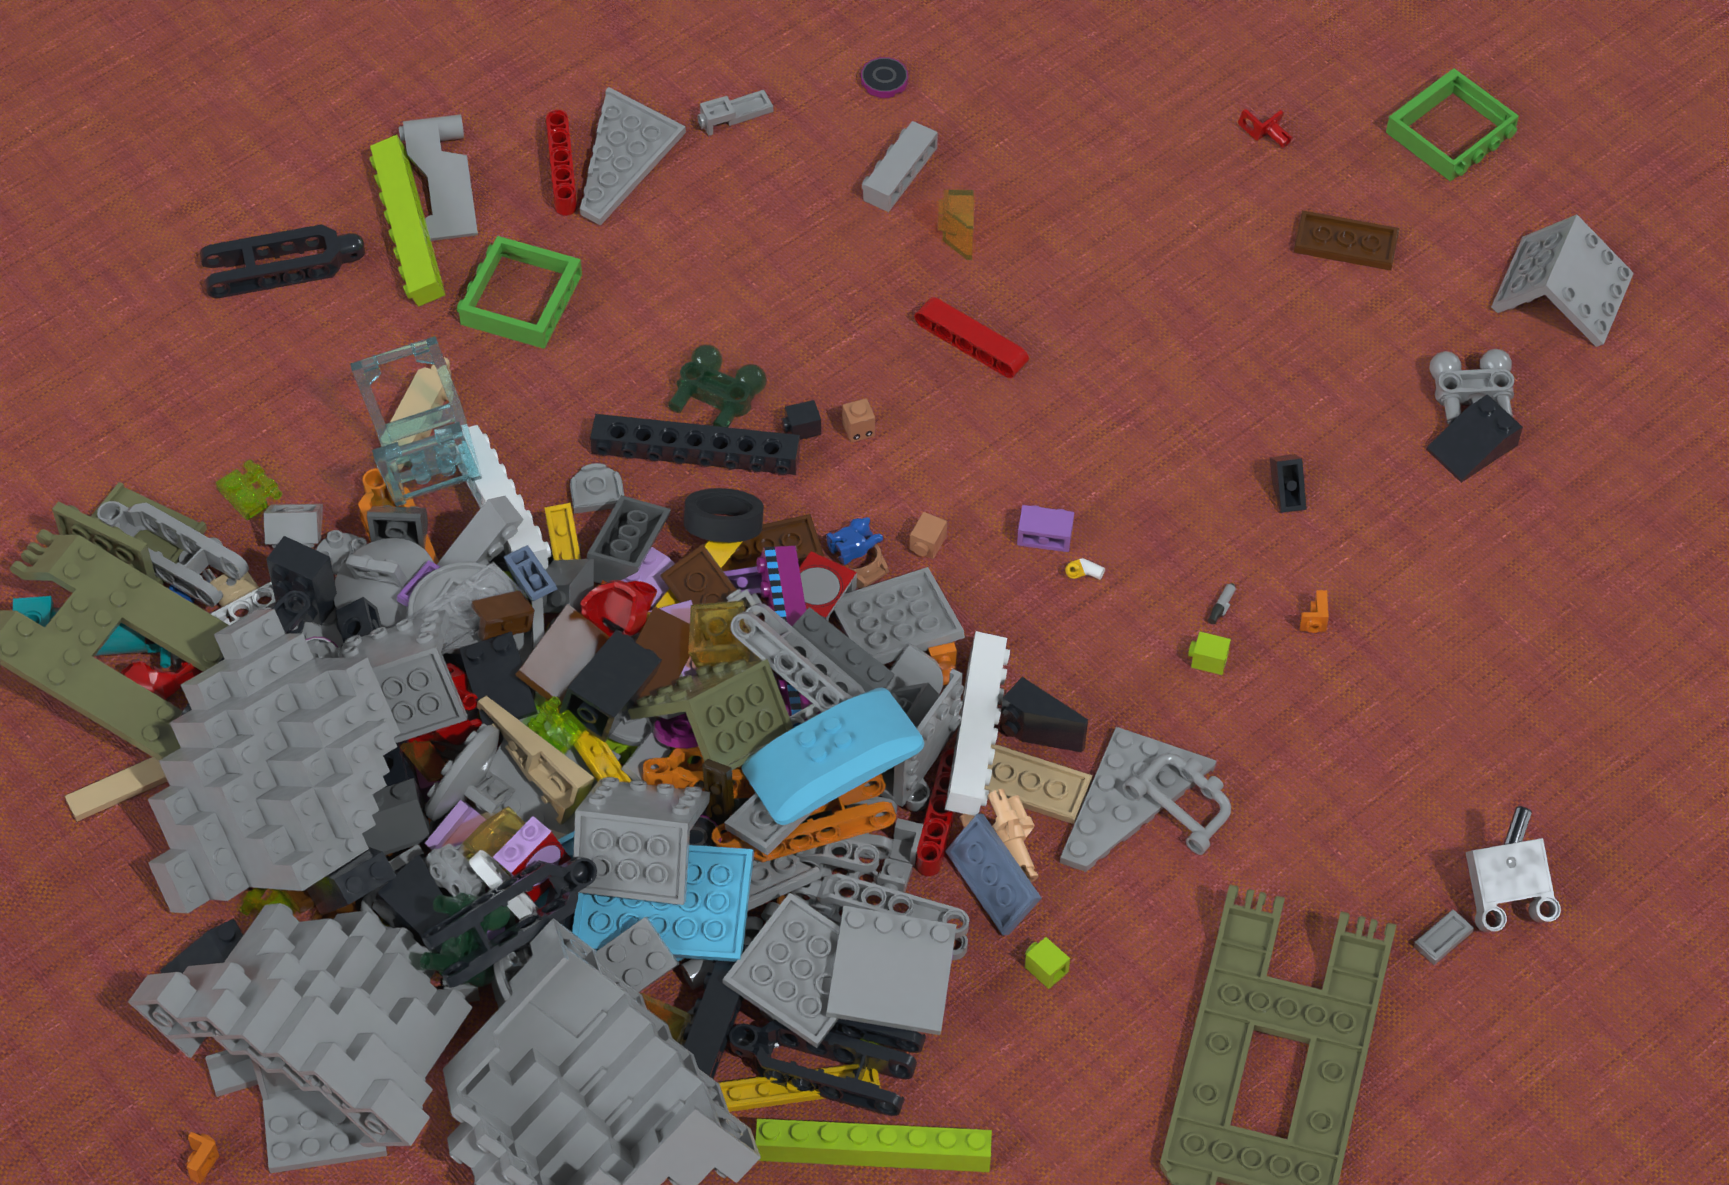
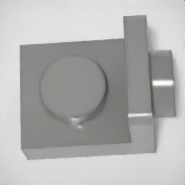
M728 96L700 103V114L697 115L700 127L705 128L708 136L713 135V125L736 119V112Z
M886 858L882 871L878 874L877 885L905 893L913 864Z

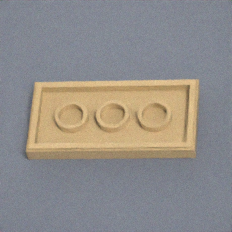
M991 744V748L995 749V755L992 765H988L987 768L992 770L989 786L985 785L984 787L985 790H989V793L996 790L999 793L998 789H1004L1007 799L1019 795L1025 809L1075 824L1091 784L1092 775L1003 746Z

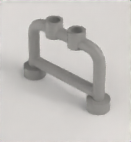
M1162 754L1138 778L1130 777L1123 785V789L1131 799L1139 801L1146 793L1193 832L1186 839V844L1194 853L1202 855L1210 847L1209 839L1227 821L1231 814L1230 801L1221 791L1224 785L1216 776L1206 779L1200 773L1203 767L1198 760L1190 758L1186 762L1176 754ZM1171 764L1177 767L1184 779L1193 781L1201 788L1204 796L1214 799L1220 805L1219 813L1205 828L1150 782L1165 765Z

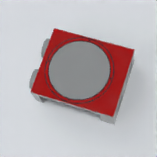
M810 551L799 567L806 610L810 607L825 620L829 621L830 614L845 592L849 593L857 588V572Z

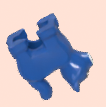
M869 517L853 519L850 521L849 527H844L834 534H826L829 550L833 554L838 551L840 552L841 556L838 558L843 565L848 564L853 559L864 556L875 544L883 541L881 534L873 535L870 530Z

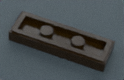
M707 759L702 764L704 791L710 792L706 815L719 826L724 824L735 813L732 767Z

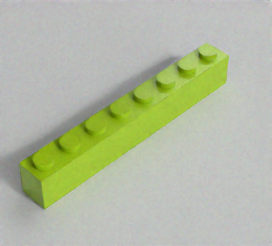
M395 135L370 146L373 155L370 157V161L374 170H377V174L374 177L377 185L382 189L379 196L383 205L387 208L384 211L385 218L392 227L389 229V234L397 246L393 249L397 260L401 262V266L398 267L401 277L406 281V285H403L404 291L408 299L413 298L419 307L446 294L412 168L407 156V150L399 137Z
M757 1119L755 1142L761 1157L758 1161L990 1172L992 1130Z

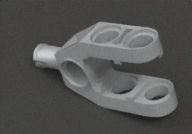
M844 839L793 854L800 858V862L812 868L817 866L821 872L819 880L823 881L824 876L832 875L834 869L843 868L847 871L846 876L859 879L860 876L869 874L874 878L872 883L877 884L878 872L876 869L879 865V851L871 844ZM836 847H843L847 850V854L843 857H836L832 854V850ZM869 853L875 859L867 864L861 862L859 857L862 854ZM844 887V888H843V889H847V890L854 891L853 889H851V888H849V887Z

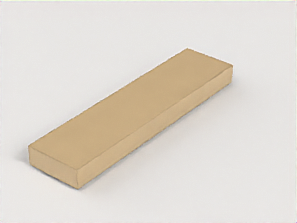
M152 757L65 796V799L76 821H80L168 782L159 760Z

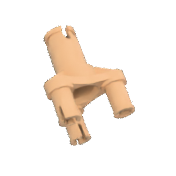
M998 789L999 793L995 790L987 795L997 816L995 818L996 822L992 827L1030 882H1033L1038 878V874L1034 872L1035 867L1024 844V840L1035 825L1032 818L1027 816L1019 795L1007 799L1004 789ZM962 814L959 817L964 828L975 816Z

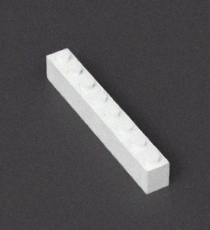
M478 425L448 432L450 454L480 508L488 499L506 496L524 519L517 528L518 532L503 545L505 554L508 555L528 545L546 570L548 568V557H551L549 544L547 541L543 542L539 526H534L531 512L525 510L522 496L516 494L514 482L512 479L507 478L504 464H499L497 452L494 448H490L487 434H482Z
M975 632L970 650L963 703L960 712L961 721L957 731L945 810L976 816L979 813L980 806L986 807L989 790H985L984 787L985 785L989 786L992 770L987 768L988 765L993 763L995 749L991 748V744L995 745L998 729L994 728V724L998 725L1001 715V709L997 708V704L1001 705L1004 695V689L1000 688V684L1004 685L1007 669H1003V665L1007 666L1010 650L1006 649L1007 638Z

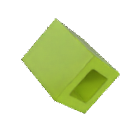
M1199 632L1197 642H1191L1188 656L1193 657L1191 668L1223 675L1231 639Z
M1047 937L1039 943L1034 942L1026 950L1025 968L1048 989L1069 972L1070 958Z

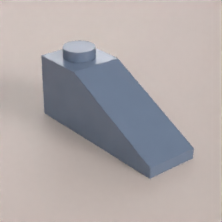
M528 545L504 556L515 584L522 594L530 600L535 601L557 590L556 584Z

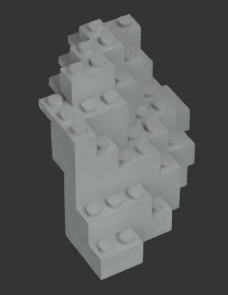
M258 609L214 634L225 659L181 684L192 710L170 722L181 748L159 760L170 786L148 799L170 847V850L151 860L148 864L171 912L188 914L209 900L228 901L249 887L303 891L369 849L362 833L376 825L372 815L378 812L379 808L373 794L387 786L383 776L389 773L390 770L383 755L397 747L394 737L400 734V731L368 657L313 658L303 633L285 634L275 609Z
M281 903L264 906L224 963L188 966L183 974L171 972L147 975L128 1001L131 1006L188 1058L194 1055L206 1037L212 1036L232 1055H249L267 1073L283 1072L302 1091H320L365 1133L360 1141L363 1147L411 1146L430 1118L422 1110L423 1103L433 1090L425 1082V1077L472 1009V1006L465 1000L464 994L459 990L453 988L437 990L430 983L431 977L440 964L433 958L431 951H428L426 947L421 946L414 940V935L405 928L386 929L379 922V917L371 911L337 914L334 919L299 922L292 915V910Z
M553 918L530 942L533 953L532 958L510 980L513 991L512 996L443 1068L445 1085L448 1092L447 1097L451 1107L450 1112L456 1120L461 1122L447 1138L450 1156L457 1163L462 1164L464 1162L471 1167L475 1185H661L666 1178L673 1185H698L712 1169L722 1178L728 1176L737 1183L761 1158L751 1128L729 1113L720 1084L698 1068L694 1054L672 1038L668 1025L646 1008L643 996L601 965L595 949Z

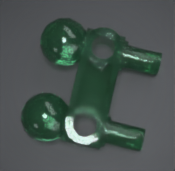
M700 345L693 350L691 362L682 366L680 370L681 376L676 383L678 389L668 402V406L672 411L681 413L689 399L693 397L721 410L713 421V426L729 427L735 417H741L750 411L751 402L755 395L764 390L767 377L764 370L755 364H747L740 367L736 372L735 378L719 372L723 362L719 349L714 345Z
M466 892L460 893L456 897L438 895L434 899L433 908L436 912L446 913L451 916L481 896ZM500 906L483 917L484 921L480 922L486 935L487 931L500 930L507 924L510 918V909L507 906L504 908ZM469 929L457 938L451 937L443 942L440 954L423 953L420 958V965L423 969L439 971L442 976V972L447 967L479 948ZM494 964L464 983H469L474 987L488 986L496 977Z

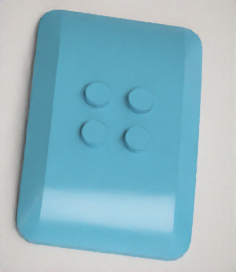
M876 688L843 701L789 730L747 758L741 768L746 779L777 824L787 825L916 755L923 749L925 743L922 735L889 690L886 688Z

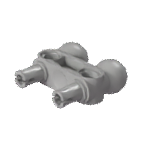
M1501 349L1488 350L1480 359L1479 370H1461V361L1452 352H1439L1432 358L1429 370L1435 379V398L1445 407L1448 425L1461 414L1460 406L1472 405L1487 394L1513 417L1510 401L1514 397V377L1510 372L1512 360L1508 353Z

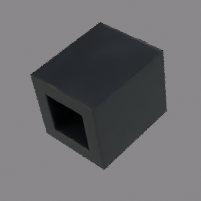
M815 400L785 406V417L781 418L784 433L800 435V440L821 435V417Z

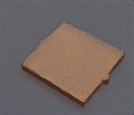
M414 740L411 743H402L400 748L428 782L441 781L444 776L441 774V771L447 762L430 741L417 742Z

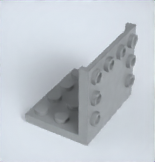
M1576 214L1522 237L1491 307L1497 313L1546 295L1598 347L1603 345L1634 273Z
M446 609L439 612L437 610L426 612L421 618L415 620L410 618L401 620L396 626L387 629L386 627H379L369 635L363 637L355 635L343 643L339 658L368 657L400 731V734L394 737L396 743L467 720V713L441 653L449 623Z
M955 669L951 670L949 684L917 727L925 743L923 749L916 755L896 765L894 769L890 768L881 773L886 786L880 796L891 799L897 805L903 807L956 732L961 721L959 711L963 703L960 700L964 686L961 685L962 673ZM887 686L886 689L889 690V692H891L893 688Z
M614 777L600 779L575 811L573 858L577 856L588 858L597 867L595 881L579 892L684 905L687 892L690 830L709 804L710 792L702 791L698 787L674 788V785L666 783L658 784L657 786L647 785L645 781L634 780L628 783L619 782V779Z
M251 1058L263 1099L270 1173L387 1156L386 1146L363 1147L360 1141L365 1133L320 1091H302L283 1072L267 1073Z

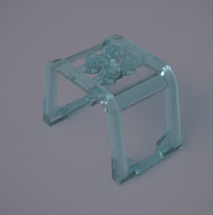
M436 336L350 363L381 447L372 450L373 456L397 507L407 504V500L468 480L474 482L482 479L465 413ZM414 354L416 362L434 364L449 403L385 424L370 386L381 374L379 365ZM452 422H456V423H453V424H450V425H447V426H444V427H441V428H438V429H434V428H437V427H440V426H443V425H446V424H449V423H452ZM434 429L435 435L402 446H399L398 442L392 443ZM457 446L459 454L451 456V447ZM410 461L413 465L411 470L400 473L398 465ZM463 463L467 469L468 474L405 494L403 487L405 482L415 479L418 484H426L431 480V476L439 473L443 476H451L456 471L455 466Z

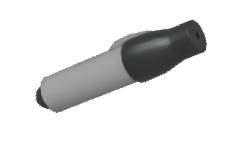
M1234 583L1226 585L1218 601L1213 606L1211 615L1208 618L1210 624H1216L1217 620L1221 616L1224 617L1230 606L1229 601L1236 590Z

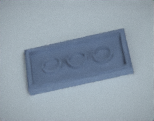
M976 814L945 850L1002 935H1009L1042 899L984 814Z

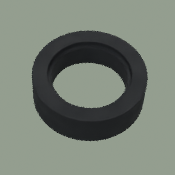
M726 488L699 490L691 493L685 499L684 527L691 534L710 541L741 542L750 540L758 536L762 531L764 505L754 495L739 490ZM714 514H728L733 516H719Z

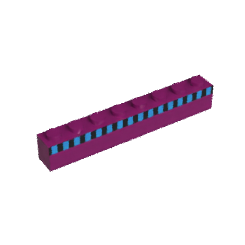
M796 546L764 547L761 556L757 558V571L762 573L763 582H761V596L766 598L767 606L793 626L806 611ZM778 674L777 686L789 717L813 704ZM796 723V724H794V725H792V726H793V728H795L796 726L800 725L801 723Z

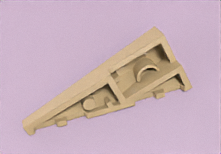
M485 696L477 703V708L483 710L493 720L494 723L492 725L499 729L508 742V745L505 747L529 782L533 781L544 793L541 797L545 804L551 803L559 815L556 818L557 822L560 825L566 822L590 793L594 777L489 697Z

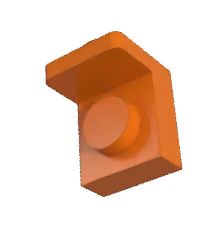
M1316 590L1315 601H1310V612L1301 613L1300 631H1308L1310 633L1326 632L1329 618L1327 590Z
M954 642L928 648L927 654L938 662L942 670L943 685L949 684L951 670H957L955 666L957 650Z
M190 1132L188 1140L191 1148L195 1151L191 1153L187 1160V1170L190 1179L201 1184L218 1159L219 1153L213 1138L204 1133L198 1135Z

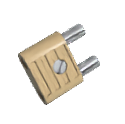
M206 569L207 572L204 570L202 573L207 582L212 584L218 591H222L223 598L218 602L221 607L259 588L248 572L240 580H235L226 574L216 578L210 569Z

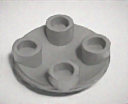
M332 530L319 543L316 550L330 556L333 574L337 575L344 562L348 559L349 554L352 555L358 549L367 545V541L353 534Z

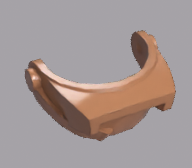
M877 544L869 549L876 558L871 564L862 568L851 569L857 572L858 588L869 586L889 572Z

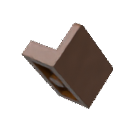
M513 591L472 601L471 607L480 618L478 637L481 641L511 631L513 635L529 632L532 629L535 610L521 591Z

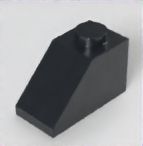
M1296 454L1270 457L1272 485L1280 512L1307 510L1302 458Z

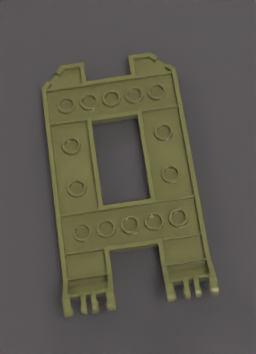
M41 529L36 538L48 548H43L39 544L31 542L27 546V550L21 553V558L33 566H26L20 561H15L10 570L23 580L53 581L72 592V595L46 627L41 626L18 611L0 610V665L157 760L163 759L181 748L170 722L179 718L183 711L94 658V656L120 623H123L204 672L216 665L224 657L214 634L229 625L82 536L54 535L45 529Z
M1230 884L1159 1167L1171 1185H1216V1182L1228 1185H1338L1396 924H1386L1383 941L1373 938L1378 921L1372 918L1367 936L1362 935L1366 918L1363 916L1358 917L1356 934L1346 932L1345 928L1348 926L1350 915L1347 912L1341 911L1323 989L1321 990L1267 976L1285 897L1276 896L1272 907L1274 908L1273 913L1262 911L1267 896L1265 892H1260L1256 909H1252L1251 904L1255 890H1247L1245 907L1234 904L1239 888L1236 885ZM1253 1030L1309 1044L1288 1139L1230 1125Z

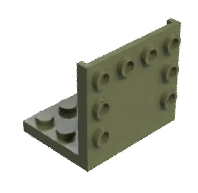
M120 482L100 504L101 506L105 502L116 501L130 508L135 504L147 502L201 534H204L207 530L205 522L201 521L199 523L125 488L124 484ZM59 501L52 508L60 535H80L162 585L165 581L155 576L148 548L155 552H161L163 557L175 564L179 562V556L184 551L149 530L139 531L132 537L116 526L111 527L98 518V508L91 516L80 512L72 505L67 506Z
M740 659L730 664L723 662L713 667L711 665L700 667L695 670L696 675L683 676L676 680L677 685L661 687L656 690L657 695L642 697L636 700L638 705L628 709L631 720L686 712L704 762L710 759L732 767V770L743 765L747 758L774 739L793 729L768 659L751 662Z

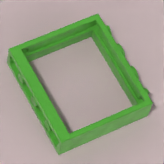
M1453 68L1390 115L1386 133L1451 182L1458 175L1462 176L1471 165L1479 163L1488 152L1495 151L1505 139L1512 138L1517 132L1516 126L1519 116ZM1452 93L1498 126L1455 160L1451 159L1409 127Z
M497 236L493 245H489L484 262L478 265L474 281L469 282L464 300L461 299L458 303L457 312H459L460 324L545 349L582 276L581 259ZM501 257L562 273L537 325L476 308Z

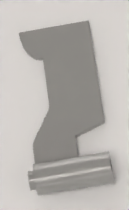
M461 114L403 121V126L399 127L400 140L406 141L408 158L428 179L433 215L426 217L425 220L431 241L478 235L467 155L441 151L440 141L464 139Z

